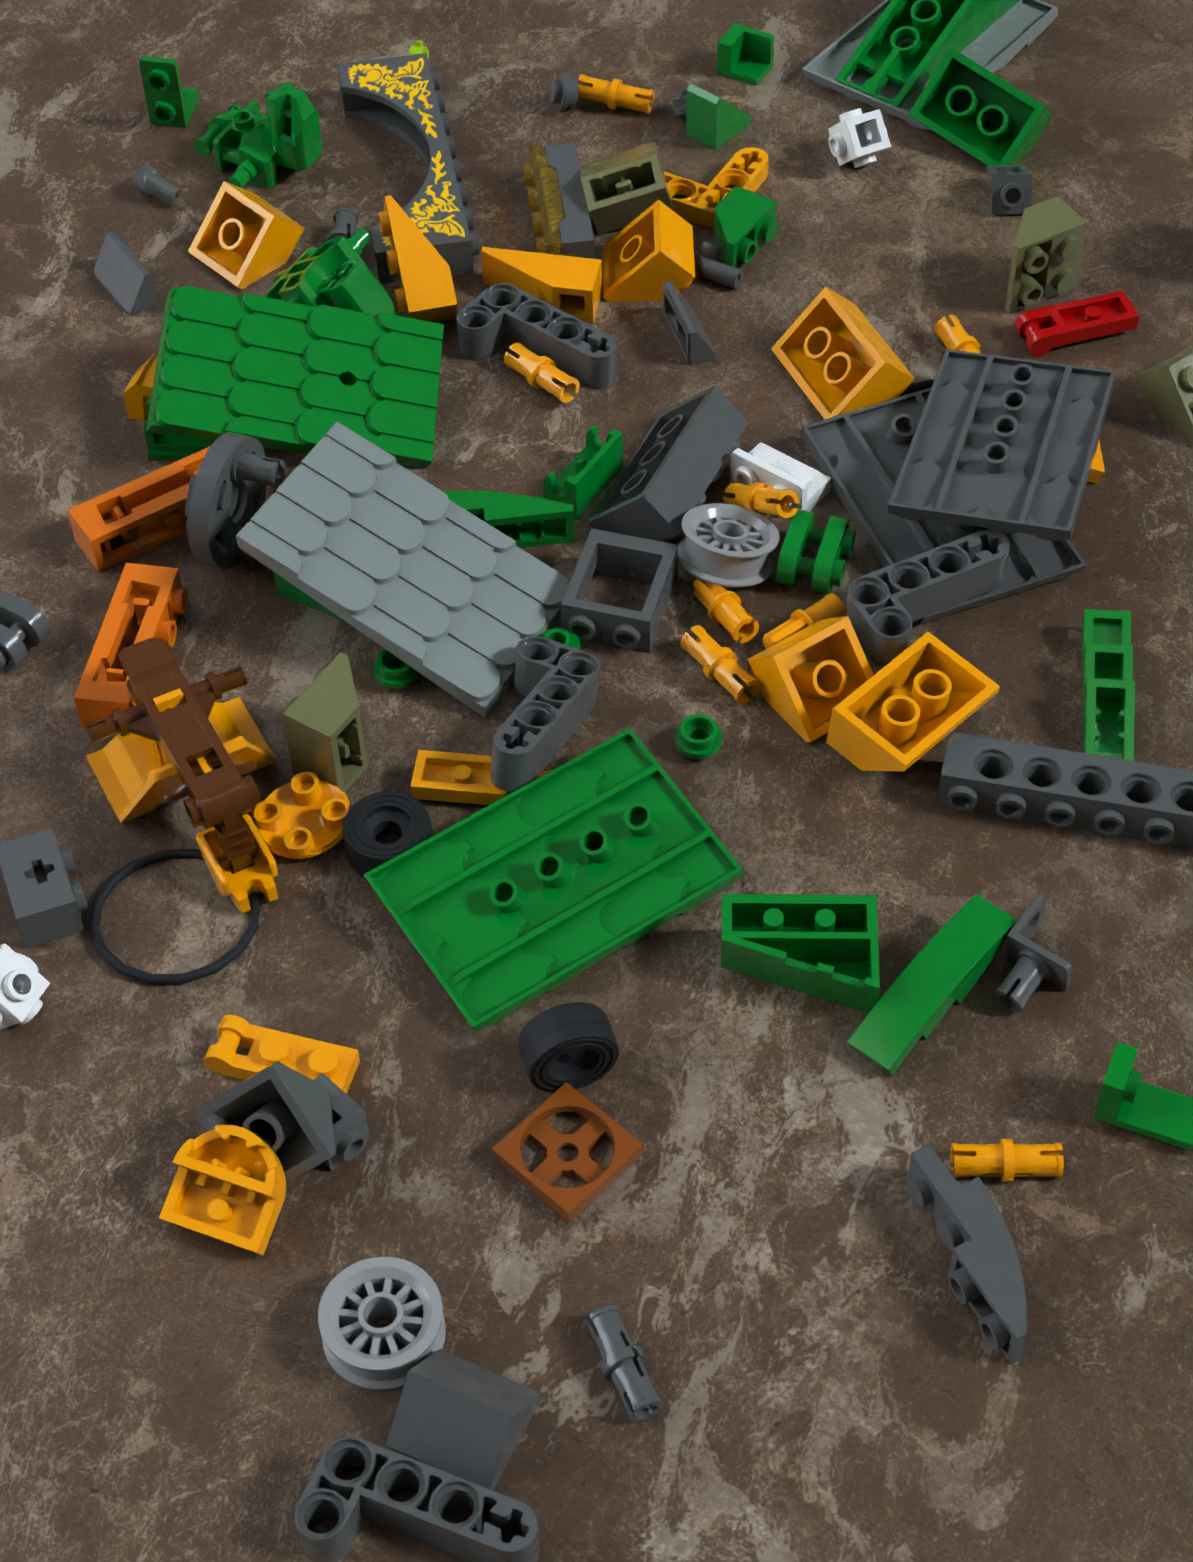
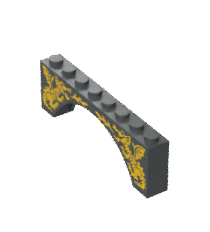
M427 53L337 64L345 118L371 123L397 134L419 152L429 168L422 187L415 197L402 209L449 264L451 275L474 272L473 256L479 255L478 236L476 231H469L473 230L471 207L467 206L465 183L462 182L459 158H456L454 137L450 135L448 113L445 112L442 89L440 90L437 68H430ZM377 224L370 228L377 278L381 284L399 282L397 274L390 275L386 258V250H392L389 236L382 237L380 226Z

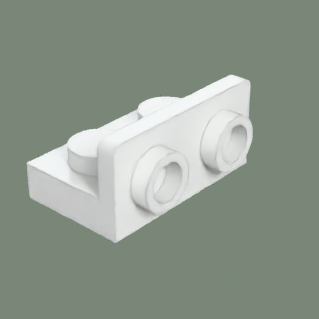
M762 442L749 453L739 448H736L731 453L730 484L752 485L760 482L770 484L774 489H790L798 495L799 504L787 503V507L810 511L831 491V477Z

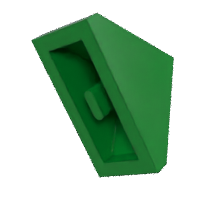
M692 83L689 84L686 106L687 136L716 150L750 124L753 118L722 98Z

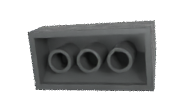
M716 385L660 413L590 518L588 524L593 529L661 542L677 540L684 534L681 527L683 516L690 509L704 503L707 498L705 491L723 473L724 467L722 464L727 456L731 455L740 446L741 440L739 437L749 422Z

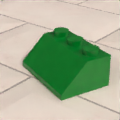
M950 47L908 114L987 166L1015 165L1034 147L1054 116L1045 105Z

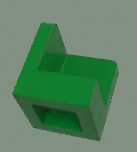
M734 23L717 42L718 75L756 86L773 68L774 36L772 34Z

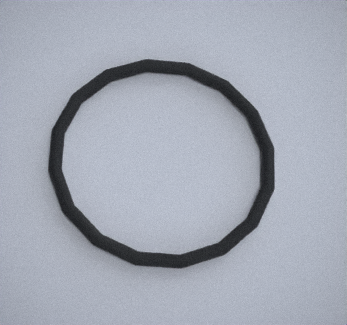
M165 849L134 859L108 878L92 903L89 931L99 956L120 974L149 984H185L218 973L243 954L259 925L260 898L257 892H252L248 896L251 908L249 925L237 945L213 964L183 974H151L125 965L107 949L99 929L102 905L115 885L138 868L166 859L196 858L204 861L200 849Z

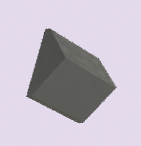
M278 1061L193 1111L205 1132L215 1129L214 1126L235 1125L243 1127L259 1136L271 1147L280 1160L285 1173L286 1183L336 1154L329 1088Z
M439 1349L408 1371L386 1442V1449L494 1490L542 1399V1393Z

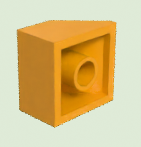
M224 181L188 252L236 287L244 289L287 263L304 227L255 193Z
M659 199L602 246L603 298L608 302L663 301L664 282L671 281L678 291H683L695 278L693 227Z
M848 616L821 619L748 659L756 679L760 682V688L767 703L806 742H812L828 733L833 708L874 675Z

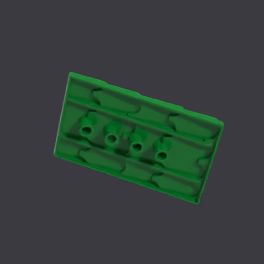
M191 286L172 287L166 297L146 432L215 441L224 433L233 432L256 438L263 448L309 453L322 437L326 436L330 428L336 422H339L396 457V462L399 465L426 469L433 461L444 324L383 312L374 315L328 305L313 307L247 293L237 296Z
M628 728L363 875L472 1028L480 1031L485 1027L493 1026L545 992H552L621 947L633 944L680 913H687L747 874L632 729ZM602 844L599 849L595 850L598 845Z

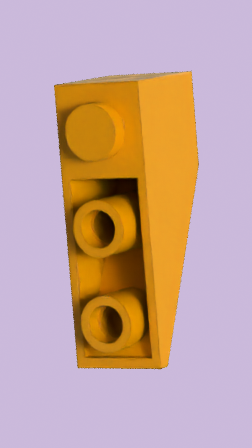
M391 195L385 196L384 211L378 212V220L382 237L389 236L392 250H386V258L390 275L397 274L400 288L394 289L398 314L405 313L406 317L429 322L456 318L458 304L449 264Z
M482 247L484 283L490 286L499 283L516 286L584 322H594L603 292L602 260Z

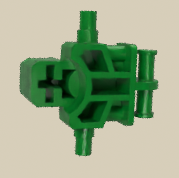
M292 82L282 83L275 90H270L265 94L267 114L261 115L260 105L255 101H251L244 109L233 104L225 114L215 115L208 123V131L201 138L195 140L194 147L203 156L210 155L214 148L218 170L225 171L232 163L239 165L236 172L229 178L228 183L243 188L247 183L267 189L273 188L278 183L277 165L297 171L307 170L323 153L318 111L300 88L294 89Z
M359 228L351 238L346 239L343 235L327 240L318 249L316 247L306 249L288 269L282 270L274 278V284L264 294V297L313 307L328 305L378 315L379 312L396 315L388 292L360 257L362 249L371 241L370 234L362 228Z

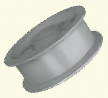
M711 503L694 507L683 516L681 527L686 538L678 544V562L691 575L715 585L747 587L765 581L772 574L774 565L769 553L777 547L780 536L776 526L762 514L738 505Z
M373 1257L358 1261L342 1270L333 1278L320 1300L318 1325L326 1358L340 1377L357 1387L377 1391L404 1387L408 1371L439 1349H443L446 1325L439 1289L427 1272L407 1260L395 1257ZM382 1318L394 1320L390 1325L383 1328L370 1326L373 1322Z

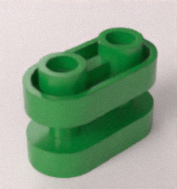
M798 509L792 517L781 548L776 571V583L795 587L800 574L812 576L811 590L829 594L833 586L841 587L846 568V560H842L843 555L851 556L856 538V530L849 528V519L836 516L830 517L826 528L814 526L815 512ZM810 543L820 545L816 559L806 557Z

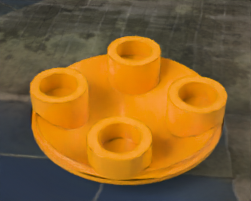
M305 771L296 774L291 782L282 785L269 794L264 801L255 806L253 813L256 827L271 852L286 858L303 859L325 853L343 839V824L348 811L351 809V804L346 794L339 787L327 781L319 780L318 776L313 772Z

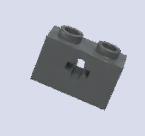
M53 827L0 843V866L25 948L27 949L84 931L79 911L88 909V905L80 880L72 883L69 881L68 874L77 872L69 845L58 846Z

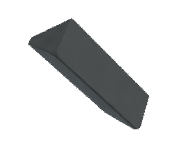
M113 231L107 233L94 269L96 278L130 315L157 305L152 273Z
M671 281L664 282L663 315L687 362L690 365L717 359L718 355L692 306Z

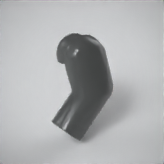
M144 166L141 170L136 171L133 177L134 185L138 191L153 195L170 206H173L180 197L181 189L161 178L157 169L152 166Z
M707 240L702 242L700 253H696V262L702 276L707 280L737 289L743 278V270L722 263V260L719 258L722 252L720 244Z

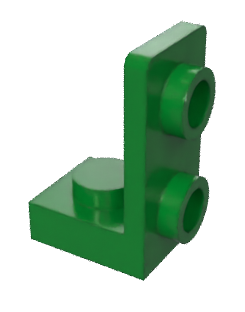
M142 56L139 61L150 124L186 128L199 103L198 90L196 88L182 87L178 62L175 59Z
M1117 1042L1103 1081L1094 1119L1193 1151V1098L1140 1081L1143 1072L1133 1069L1138 1048Z

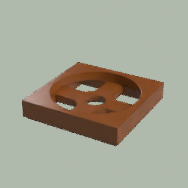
M566 1082L491 1150L492 1159L570 1223L644 1154V1144ZM560 1112H575L586 1121L574 1134L563 1135L549 1124ZM604 1136L614 1144V1155L606 1170L589 1156V1150ZM530 1139L547 1151V1158L531 1173L526 1168L521 1156V1147ZM564 1146H573L578 1150V1156L572 1161L561 1160L557 1153ZM576 1175L585 1183V1185L571 1188L552 1186L561 1176Z

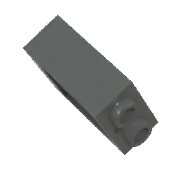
M591 528L561 603L562 629L575 633L579 640L592 641L623 649L650 653L678 578V545ZM593 574L651 584L642 611L584 600Z

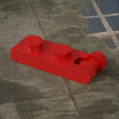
M1123 290L1027 311L1017 317L1014 325L1022 338H1027L1026 346L1031 354L1040 357L1050 352L1053 347L1137 329L1140 315Z

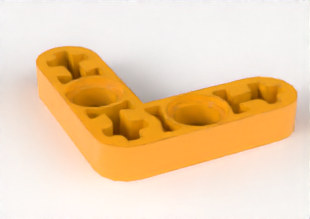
M755 147L740 149L708 186L664 171L674 212L683 219L714 228L715 206L732 190L726 188V186H740L755 193L768 176V154L764 150ZM679 195L688 196V198L685 199H676L672 197Z

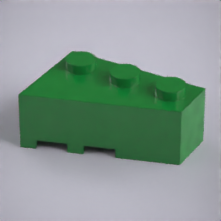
M722 894L721 967L869 1013L878 1002L880 992L877 895Z

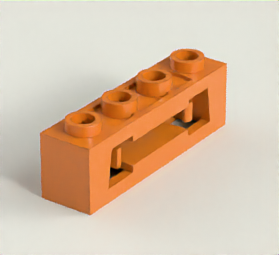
M210 447L68 509L75 541L98 572L187 532L185 522L188 520V517L185 516V508L190 479L192 475H197L199 467ZM136 527L137 540L117 549H111L110 540L120 535L124 541H128L131 536L127 531Z
M134 563L125 564L74 696L83 729H86L85 724L87 723L89 724L112 715V709L119 707L121 711L134 707L133 699L127 688L129 677L127 675V678H125V670H123L119 653L122 649L133 644L136 636L133 626L136 616L137 625L140 628L134 644L157 637L163 639L168 648L174 646L177 635L176 623L179 615L186 613L189 600L188 589L182 587L178 568Z

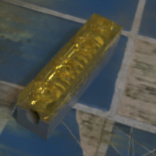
M575 142L529 146L530 162L523 163L524 185L527 187L529 211H534L531 212L533 236H539L535 237L536 253L595 259L594 235L580 179L581 169Z

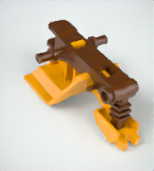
M153 637L122 649L119 653V658L129 677L127 688L133 699L134 707L121 711L119 707L112 709V715L85 724L93 744L117 734L103 749L86 755V758L119 822L122 824L155 811L159 805L172 803L189 796L188 799L183 801L193 827L197 828L203 825L207 829L196 835V841L222 897L229 896L241 913L251 910L248 896L252 892L263 893L269 902L278 899L273 879L278 875L276 861L253 820L246 813L253 811V805L261 802L257 786L249 773L277 763L279 760L276 754H273L240 697L224 703L215 702L222 699V693L248 684L243 669L239 665L234 669L215 676L210 672L204 675L205 680L188 685L163 639Z

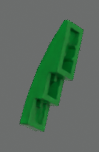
M442 490L450 501L514 539L516 546L519 548L575 542L573 504L528 495L489 491Z
M1084 609L1082 616L1081 667L1083 753L1134 761L1135 681H1133L1131 611Z
M975 894L928 942L879 999L847 1041L850 1047L893 1076L921 1037L927 1040L954 1002L960 1005L1007 941V935L1018 920L978 894Z

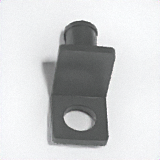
M1040 893L1036 895L1007 935V959L1016 963V965L1000 987H997L993 993L996 1000L1004 1007L1012 1000L1013 1004L1010 1006V1011L1016 1013L1022 1012L1026 1002L1042 980L1051 983L1063 991H1066L1070 985L1071 964L1030 940L1045 918L1046 897Z

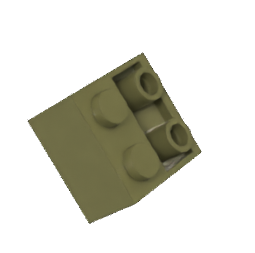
M656 142L581 165L580 179L588 211L599 235L626 227L658 199L674 211Z
M1060 196L1024 208L1012 254L1005 310L1009 314L1077 288L1087 222Z
M1192 344L1137 376L1153 413L1193 444Z
M340 652L328 666L322 667L317 672L313 682L299 697L293 698L288 703L283 713V720L293 775L295 776L305 771L313 772L318 776L319 780L327 781L346 793L368 767L359 704L349 657Z

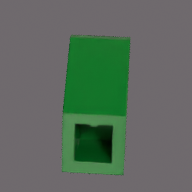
M735 186L715 206L714 239L722 247L720 257L723 264L741 269L745 264H749L753 260L755 254L767 242L769 243L774 239L779 226L778 220H776V201Z

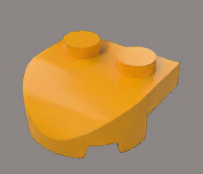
M235 1125L214 1126L215 1129L203 1133L196 1139H188L178 1150L173 1163L179 1167L159 1219L263 1256L286 1195V1179L283 1167L271 1147L256 1134Z

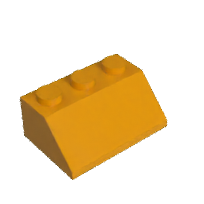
M826 286L771 348L824 420L897 398L915 380L853 302Z
M927 632L833 708L826 743L861 771L904 772L999 692L1000 686L930 632Z

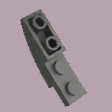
M930 1144L911 1153L908 1178H906L907 1190L918 1207H926L936 1221V1229L941 1241L950 1251H953L949 1274L947 1275L952 1293L961 1304H969L979 1319L980 1331L988 1345L994 1350L1000 1349L1010 1365L1020 1361L1027 1334V1302L1018 1253L1009 1229L994 1199L979 1177L960 1186Z

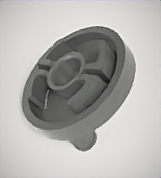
M233 432L224 433L211 445L199 467L197 475H192L190 479L185 508V516L188 517V520L185 524L191 552L194 558L201 564L229 569L244 557L255 559L238 547L236 535L247 522L251 521L250 519L265 503L267 486L278 488V485L282 484L285 475L284 460L266 457L263 446L256 438Z

